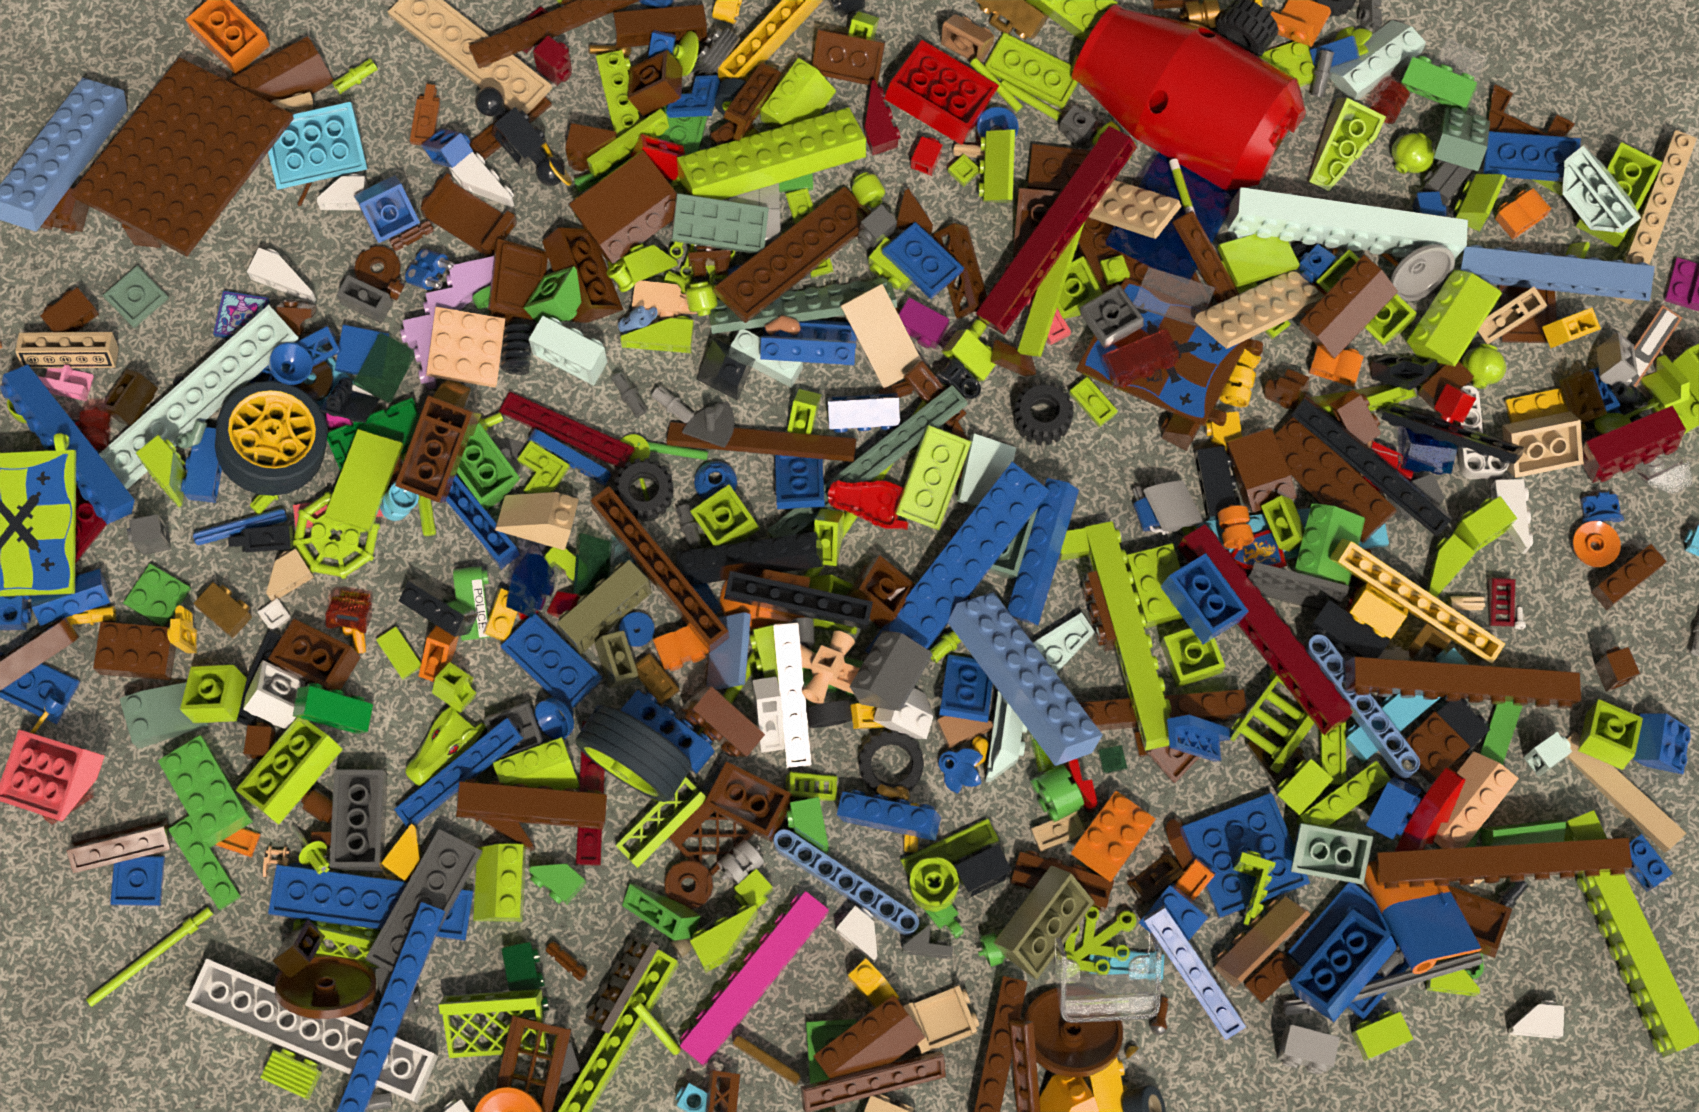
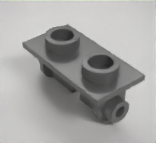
M1359 0L1360 11L1358 19L1361 29H1365L1367 26H1371L1374 30L1380 28V25H1382L1381 9L1374 8V6H1381V0Z

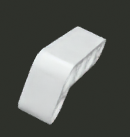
M1464 386L1461 390L1476 398L1466 417L1472 420L1473 425L1456 421V425L1483 433L1479 392L1473 386ZM1458 448L1460 472L1467 479L1499 478L1509 466V464L1501 462L1498 458L1482 456L1477 451L1468 448ZM1491 462H1497L1501 469L1493 468ZM1467 463H1474L1477 466V470L1469 468Z

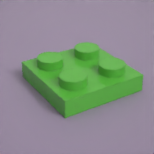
M149 564L123 604L159 626L166 627L175 614L176 607L181 605L191 588Z

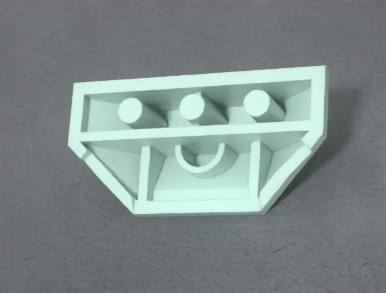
M1585 146L1580 147L1564 161L1562 194L1590 230L1623 233L1641 218L1629 196L1606 167Z
M999 690L997 692L985 782L993 781L1016 764L1019 756H1024L1025 742L1021 741L1022 732L1027 733V728Z

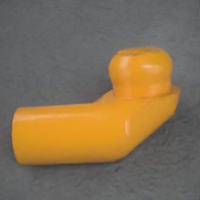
M353 621L344 623L342 625L343 634L345 636L352 635L354 650L357 653L366 652L365 635L361 628Z

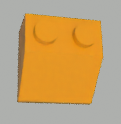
M1056 1074L1052 1076L1039 1098L1041 1112H1099L1095 1097L1082 1077H1065Z

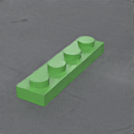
M190 816L168 829L220 911L241 897L211 848L203 841Z

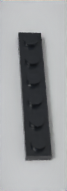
M1392 403L1382 413L1381 419L1388 421L1390 425L1409 428L1414 433L1430 435L1437 441L1454 443L1458 448H1468L1477 451L1482 456L1498 458L1503 463L1515 464L1523 455L1524 447Z

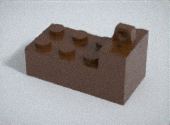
M428 396L395 486L433 501L445 503L470 436H474L481 413L438 397Z

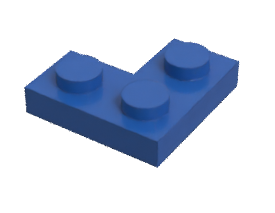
M696 76L692 93L681 94L680 99L668 104L666 110L668 117L712 116L720 82L718 76Z

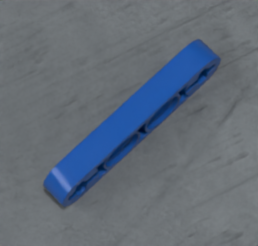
M534 429L528 438L529 442L532 441L551 454L561 458L570 467L580 469L582 474L601 485H606L611 477V473L604 467L539 430Z

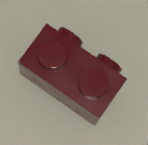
M547 36L533 50L537 71L558 86L561 82H566L572 74L569 49L562 42L559 41L557 43L550 36Z

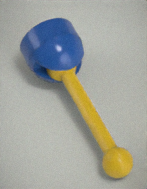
M49 693L43 702L45 712L29 733L35 734L49 714L54 715L60 712L65 706L64 701L58 696Z

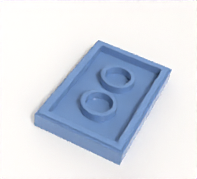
M739 613L719 617L718 619L729 631V639L711 653L709 652L706 687L712 686L715 690L745 685L751 614Z

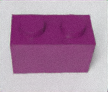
M908 298L899 313V317L908 335L917 339L918 344L924 348L932 347L936 349L949 327L950 319L911 298Z

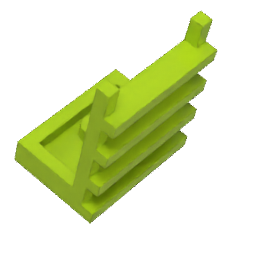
M1253 851L1242 852L1235 861L1233 868L1235 871L1256 877L1243 923L1245 925H1249L1250 918H1255L1263 910L1264 905L1259 903L1267 896L1268 891L1263 889L1271 882L1272 877L1268 876V874L1275 868L1276 864L1261 858L1259 853Z

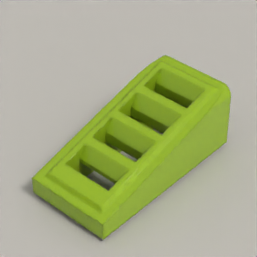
M789 772L786 775V791L792 794L794 800L819 797L821 801H836L837 776ZM795 781H799L798 791H795ZM804 781H809L808 792H804ZM815 781H819L818 793H814ZM824 781L829 782L828 794H824Z

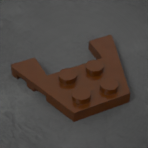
M1496 84L1494 85L1491 92L1488 121H1490L1489 131L1565 137L1573 129L1575 123L1559 115H1556L1548 132L1544 133L1504 113L1513 93Z

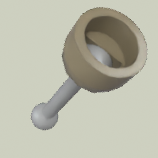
M716 913L714 919L701 929H709L716 921L723 918L724 915ZM693 938L672 940L670 944L677 954L683 958L690 952V940Z

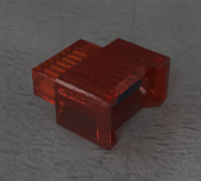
M341 590L339 597L333 596L326 610V627L332 629L340 626L357 629L360 633H366L372 618L371 594Z

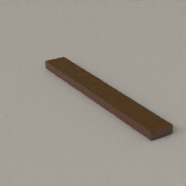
M670 422L667 436V445L849 462H854L857 439L734 428L729 442L723 448L683 434L682 431L687 424Z

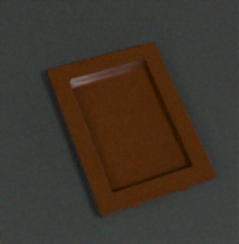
M497 239L488 309L536 322L527 313L524 306L543 276L546 275L548 262L546 252Z
M1499 285V290L1502 293L1499 297L1500 308L1531 288ZM1536 289L1547 304L1546 309L1501 336V342L1548 343L1542 327L1557 321L1555 291Z

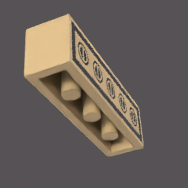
M113 332L19 333L15 352L22 367L28 364L30 368H63L66 364L71 368H116L119 348Z

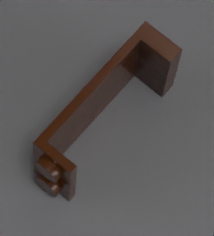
M448 173L443 179L440 178L436 182L434 191L430 196H426L423 199L420 208L424 218L486 257L494 255L496 240H505L517 224L514 214L509 211L505 214L499 212L453 183L452 177Z

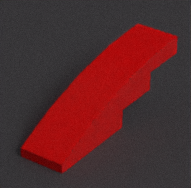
M1450 768L1444 769L1415 810L1395 852L1424 850L1426 844H1433L1441 823H1448L1465 783V778Z

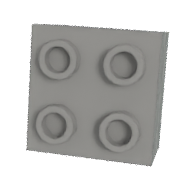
M1289 1025L1283 1030L1277 1059L1282 1060V1065L1297 1068L1298 1065L1307 1067L1308 1072L1321 1075L1322 1072H1326L1334 1067L1340 1037Z

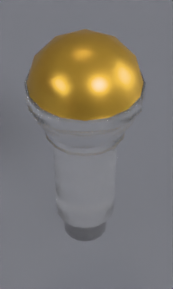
M1130 1046L1126 1050L1125 1056L1128 1061L1136 1063L1151 1079L1157 1075L1155 1069L1143 1057L1144 1055L1140 1047Z

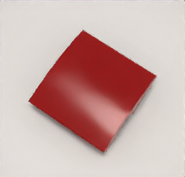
M1078 758L1066 762L1065 768L1071 774L1068 778L1073 784H1077L1084 801L1083 808L1088 813L1093 812L1097 805V799L1092 779L1082 781Z

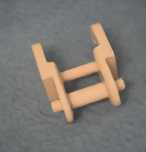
M269 846L268 850H266L268 856L264 857L263 877L268 876V865H271V863L283 864L284 866L289 865L290 860L287 858V854H290V851H287V846L283 850L272 849V846ZM272 855H283L282 860H272Z

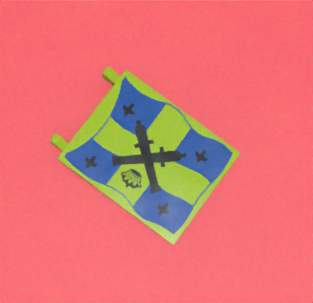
M62 433L54 435L56 451L0 453V597L75 594L76 450H68V435Z

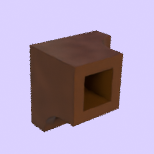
M287 299L283 300L276 307V313L297 336H300L305 329V320L312 318L316 314V304H307V301Z
M1287 369L1282 378L1268 380L1265 386V399L1278 403L1283 408L1295 410L1309 390V377Z

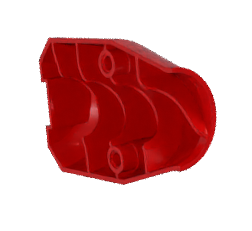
M1118 4L1110 7L1092 30L1078 56L1071 77L1079 82L1135 139L1170 159H1178L1179 164L1226 191L1259 185L1270 169L1278 139L1283 140L1288 130L1294 133L1306 115L1300 85L1296 77L1205 26L1125 9Z

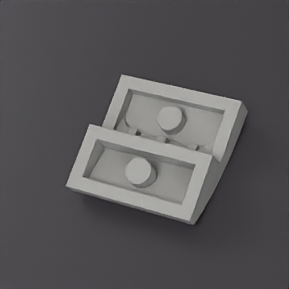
M1183 481L1162 483L1143 490L1163 531H1178L1184 526H1198L1204 522Z

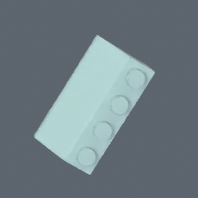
M1391 20L1376 31L1364 44L1368 48V53L1360 55L1359 59L1332 67L1330 69V73H1332L1330 79L1347 98L1356 102L1408 64L1412 57L1416 58L1420 55L1426 42L1412 26Z

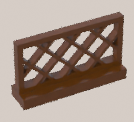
M702 804L667 840L688 860L697 861L692 855H699V862L702 863V855H716V866L710 871L713 876L720 869L717 864L719 855L733 854V848L743 839L747 841L754 833L749 831L747 834H736V823L733 822V834H719V820L729 819L719 817L718 813H716V817H709L714 811ZM705 820H716V834L702 835V823ZM698 828L699 835H692ZM719 837H733V848L729 852H719ZM736 837H743V838L736 844ZM688 838H699V852H688L682 844ZM702 838H716V852H702Z

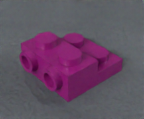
M1676 258L1664 301L1699 311V264Z

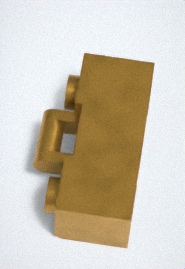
M975 0L980 4L979 9L986 14L995 13L989 22L990 25L1000 32L1010 34L1013 28H1016L1015 33L1025 40L1028 37L1034 39L1049 17L1026 0ZM1001 15L1010 21L1009 25L999 20Z

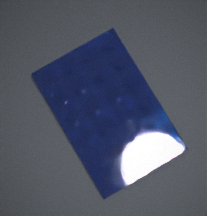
M1159 152L1138 187L1180 201L1181 208L1156 239L1114 226L1105 244L1188 285L1198 267L1173 224V221L1183 216L1185 211L1169 161L1172 159ZM1179 164L1195 215L1212 244L1229 215V205L1239 189L1226 191Z

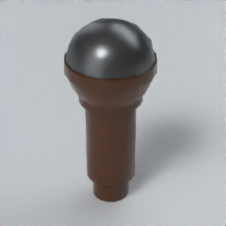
M1161 997L1156 1018H1154L1150 1025L1151 1031L1156 1035L1165 1034L1168 1028L1166 1015L1169 1004L1168 998Z

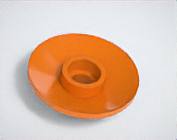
M1587 522L1580 526L1574 534V552L1586 565L1604 567L1611 564L1619 555L1621 548L1620 538L1617 532L1604 522ZM1591 543H1596L1599 547L1598 550L1592 549Z

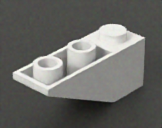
M471 152L455 167H448L450 174L465 190L509 207L514 206L512 191L508 186L505 185L503 187L498 182L500 179L494 170H488L484 166L486 163L479 153L474 154Z
M1524 479L1495 480L1491 485L1492 499L1494 500L1501 496L1518 518L1507 532L1520 552L1524 554L1533 544V535L1528 529L1531 513L1526 507V501H1528L1529 497L1528 488L1524 486Z

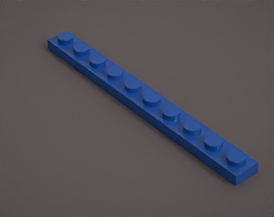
M421 902L337 1112H366L445 915L444 910Z

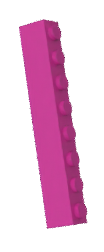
M805 891L802 896L800 894L796 895L790 903L792 908L787 915L782 913L774 923L777 927L771 934L767 932L759 941L761 946L756 953L751 951L743 961L745 964L740 972L736 970L727 981L730 985L724 992L722 990L717 992L711 1000L714 1003L708 1011L704 1009L695 1021L698 1024L694 1029H687L680 1038L682 1042L680 1048L701 1066L704 1067L829 913V909Z

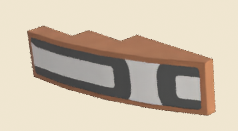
M1662 305L1634 346L1638 374L1624 384L1634 387L1638 385L1682 317Z

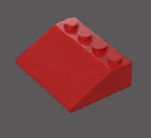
M921 40L890 82L884 99L962 145L995 95L999 85Z

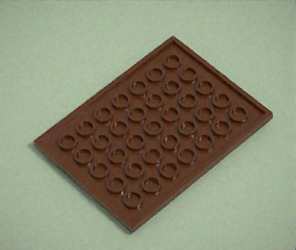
M179 57L73 189L71 195L74 199L188 257L294 120L293 114Z

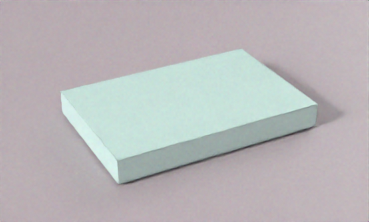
M972 434L957 501L977 507L1010 463L1014 461L1016 447Z

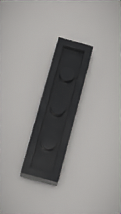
M268 631L247 676L237 721L234 722L246 727L247 725H254L257 716L243 709L246 693L263 660L280 668L268 658L282 638L281 635Z

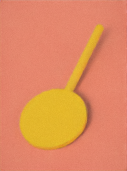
M545 142L544 149L548 157H554ZM550 161V167L562 182L570 186L572 179L565 170V175L560 174Z

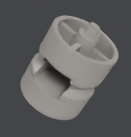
M743 839L733 848V854L727 853L717 862L724 874L721 876L722 880L724 881L728 878L737 886L748 876L749 871L753 872L755 869L760 868L764 864L762 857L758 853V850L761 848L758 845L753 847Z

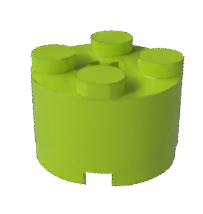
M938 857L926 858L918 862L911 871L909 891L913 901L919 907L932 912L943 910L954 902L959 888V877L955 867L946 859ZM936 880L939 881V883H938V888H937V887L930 888V882H929V881H931V882H933V883H934Z

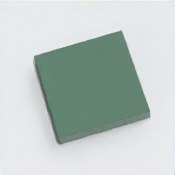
M138 265L102 295L133 328L137 327L169 299Z

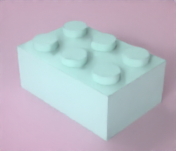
M542 316L529 338L533 355L594 386L608 363L603 344L594 338L589 340L583 337V334L575 328L568 329L562 326L563 324L553 317L548 319Z

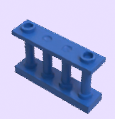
M800 321L801 329L796 335L779 330L770 336L764 327V334L761 336L760 360L841 365L855 364L857 337L849 322Z

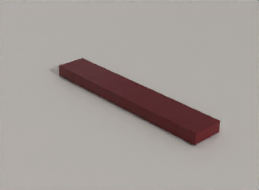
M512 392L508 393L499 410L502 415L539 430L558 441L619 468H625V464L630 461L635 451L634 447Z
M582 721V728L587 721ZM581 751L579 792L587 793L589 790H598L604 794L605 770ZM578 827L576 865L601 866L602 829Z

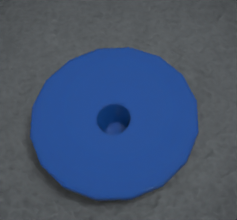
M633 612L626 615L619 625V631L624 630L628 645L633 647L646 645L654 635L655 626L652 619L641 612Z

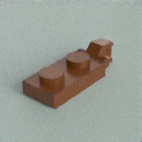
M426 84L424 96H419V99L416 100L410 135V144L422 145L436 133L440 111V98H436V85Z

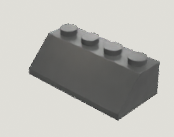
M334 770L330 868L357 872H383L384 866L381 863L384 860L387 774L384 770Z

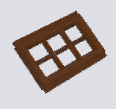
M513 1015L496 1089L511 1087L512 1079L525 1081L524 1091L527 1093L531 1083L544 1086L540 1107L543 1112H553L572 1029ZM524 1027L538 1031L533 1050L520 1048ZM543 1032L556 1035L551 1055L538 1052ZM518 1053L532 1056L527 1076L514 1073ZM537 1057L550 1060L545 1081L532 1078Z

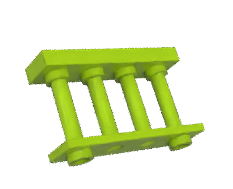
M1273 671L1269 677L1272 680L1271 684L1243 720L1239 717L1231 728L1235 732L1230 740L1234 742L1239 734L1242 733L1272 755L1271 758L1275 762L1270 769L1278 774L1314 725V722L1306 712H1300L1272 692L1278 682L1285 686ZM1267 699L1297 721L1296 724L1300 727L1297 731L1289 730L1259 707ZM1253 716L1284 737V741L1288 743L1283 749L1281 746L1279 748L1247 726Z

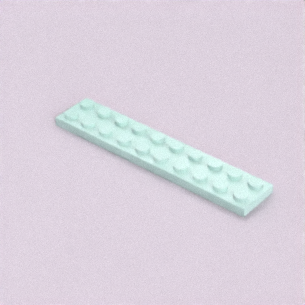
M268 305L99 455L123 486L128 489L147 472V469L136 455L139 449L157 435L163 441L168 439L176 447L175 439L178 435L192 431L196 420L205 421L232 394L244 387L269 365L270 355L277 346L283 343H294L298 336L273 308Z

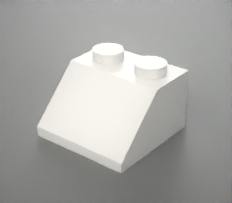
M263 660L246 693L243 709L252 715L263 718L273 725L287 730L296 718L292 715L297 690L300 687H305V681Z
M913 688L901 711L877 708L873 721L892 731L907 734L910 736V739H927L933 714L925 693Z

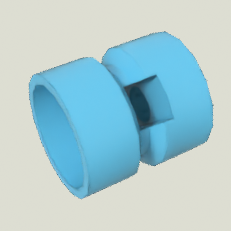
M394 483L384 495L380 511L387 519L400 521L416 506L419 495L396 487V483Z

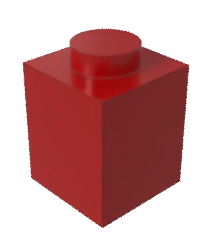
M922 136L911 159V168L932 176L942 154L943 144H940L934 138Z
M1446 384L1433 409L1440 412V418L1447 422L1453 423L1456 420L1464 423L1476 398L1457 387Z

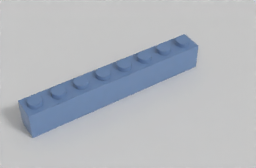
M1472 245L1464 248L1461 271L1471 272L1489 284L1522 288L1535 287L1541 290L1650 301L1655 266L1642 262L1629 264L1622 260L1610 262L1602 261L1595 257L1581 259L1574 255L1562 257L1554 256L1552 253L1547 252L1534 254L1526 250L1514 252L1507 251L1504 248L1486 249L1479 245Z

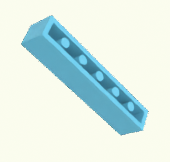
M1455 648L1449 652L1443 650L1434 658L1436 663L1469 665ZM1400 694L1396 697L1392 695L1381 703L1383 705L1381 709L1397 730L1401 732L1441 697L1435 700H1425L1423 696L1415 695L1414 698H1401ZM1371 722V725L1375 730H1382V725L1380 722ZM1357 724L1346 732L1348 736L1345 739L1346 746L1362 764L1378 751Z

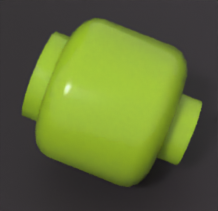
M865 172L854 179L852 192L861 205L874 208L882 203V198L886 191L877 175Z
M708 281L691 283L690 288L686 290L688 309L691 312H697L698 316L711 314V309L716 308L718 305L717 296L713 293L714 286L708 284Z

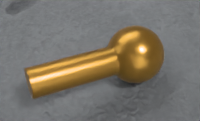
M589 45L588 47L589 54H606L622 50L624 58L629 57L632 51L631 47L617 48V45Z
M881 784L877 787L879 794L890 797L893 802H897V799L906 801L910 799L909 790L904 786L892 788Z

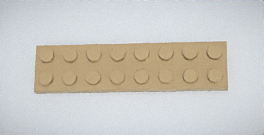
M399 0L388 11L392 19L481 89L484 87L498 89L504 97V107L509 111L516 107L519 111L523 110L528 114L552 89L549 82L514 55L478 69L468 46L490 36L444 0Z

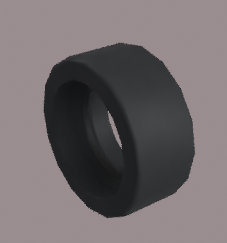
M832 701L806 708L809 728H822L852 721L851 701Z

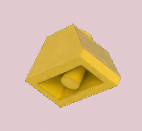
M1239 411L1227 412V421L1224 426L1216 425L1211 420H1208L1205 425L1206 436H1210L1211 443L1216 447L1225 446L1226 453H1229L1226 441L1242 437Z
M411 824L381 863L387 870L404 882L410 881L422 859L419 833L414 825Z
M866 958L848 975V980L875 1008L893 995L897 999L900 998L883 975Z

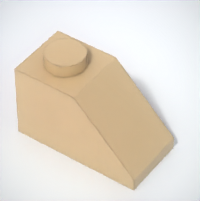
M296 549L283 552L274 563L266 592L271 601L283 597L314 578Z

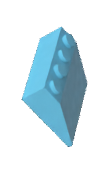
M352 102L293 114L294 120L268 152L277 190L368 170Z

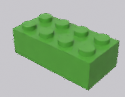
M201 735L158 760L203 841L210 848L253 822L217 758Z

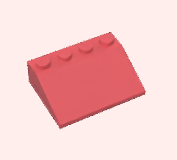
M18 730L0 781V801L58 821H63L96 781L104 755Z

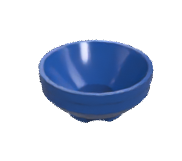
M993 107L984 111L979 117L977 132L980 139L985 137L986 131H990L996 126L1003 130H1015L1016 138L1019 129L1018 120L1008 109Z
M280 344L270 355L269 369L272 375L284 384H300L309 377L312 371L313 363L310 354L298 344ZM285 363L292 365L294 373H284L281 365Z
M710 461L702 465L697 471L694 480L695 489L702 499L707 500L727 485H730L735 492L737 477L728 464L721 461ZM711 473H720L722 481L719 484H711L708 480Z
M547 698L536 706V721L548 737L554 740L562 737L564 740L573 732L574 713L565 702L554 698Z

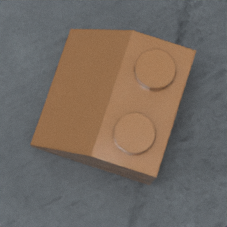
M955 14L943 24L941 45L971 61L977 58L982 63L994 44L995 35L985 27L980 28L973 24L967 17H960Z

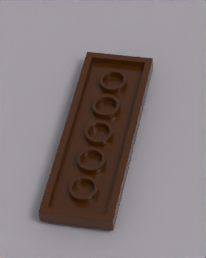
M1292 418L1275 434L1291 477L1319 504L1336 506L1365 518L1360 538L1362 544L1397 512V509L1346 461L1295 418Z

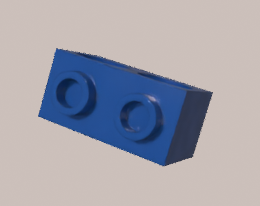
M442 128L421 145L434 164L451 168L455 167L473 152L469 145L470 140L464 133Z
M31 596L0 597V630H27V623L31 622V610L28 608V600H31ZM16 611V618L8 620V616Z
M1642 834L1629 842L1632 868L1629 871L1646 892L1655 888L1673 874Z

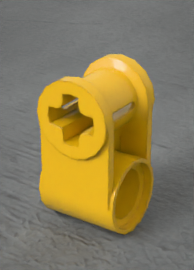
M716 0L712 18L735 24L736 20L734 19L739 15L742 0Z

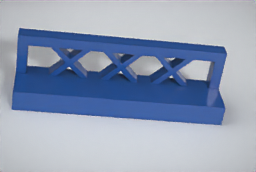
M328 326L295 343L306 349L308 353H312L313 367L341 352L335 341L336 336ZM328 342L333 347L327 353L317 351L319 347ZM268 365L250 383H256V380L270 374L268 381H280L277 379L273 380L274 376ZM292 365L290 366L289 372L287 374L294 373V368Z
M1192 715L1167 719L1170 748L1210 761H1221L1220 742L1230 740L1234 734L1231 728Z

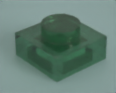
M1122 745L1098 750L1103 775L1127 770Z

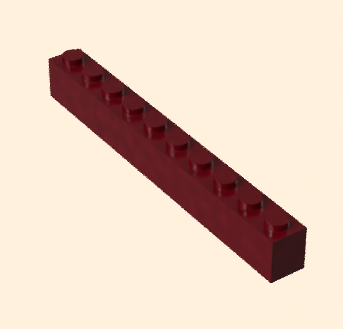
M1108 126L1105 132L1099 136L1098 142L1086 154L1081 166L1074 171L1071 180L1060 191L1054 204L1047 209L1042 221L1033 229L1030 238L1021 246L1013 262L1006 267L1005 273L994 284L986 300L980 304L976 315L983 323L1003 335L1006 334L1136 150L1137 146L1130 136L1111 126Z
M1205 524L1183 537L1177 548L1186 560L1191 563L1206 553L1249 612L1237 625L1325 736L1346 722L1353 714L1348 701L1343 699L1337 692L1333 682L1328 680L1322 673L1318 663L1313 661L1307 654L1303 644L1298 642L1292 635L1288 625L1283 623L1277 616L1273 606L1268 604L1262 597L1258 587L1251 583L1245 571L1233 560L1231 553L1218 541L1216 534Z

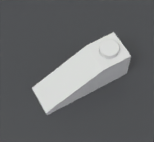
M258 248L247 270L251 280L315 303L316 298L313 292L281 258L278 252L269 248L266 250Z
M777 677L753 680L757 725L765 734L760 740L761 753L785 749L783 715Z

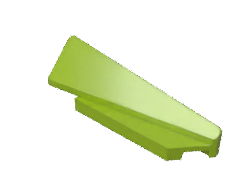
M1390 384L1354 390L1366 396L1370 403V406H1368L1370 412L1389 406L1391 403L1395 404L1417 397L1414 388L1406 390ZM1350 391L1309 398L1337 421L1329 404Z

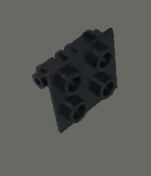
M345 377L340 379L338 385L335 386L321 407L320 412L351 419L354 422L366 423L379 403L380 398L352 391V380Z

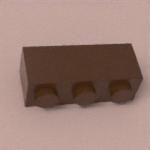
M1650 544L1599 584L1591 593L1606 610H1609L1658 571L1667 561Z

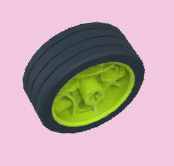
M598 705L575 738L578 748L598 766L631 788L661 802H667L672 799L691 770L690 760L673 743L638 719L609 705Z

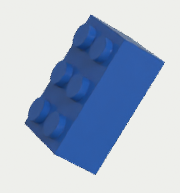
M1206 553L1169 575L1161 585L1162 590L1203 645L1239 623L1249 612Z

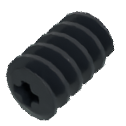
M511 324L504 328L505 336L503 337L504 345L502 346L504 353L501 355L503 362L500 365L504 372L512 375L529 374V371L523 368L531 365L524 358L531 357V353L525 350L531 349L530 343L526 341H529L531 336L527 332H532L534 330L533 326Z

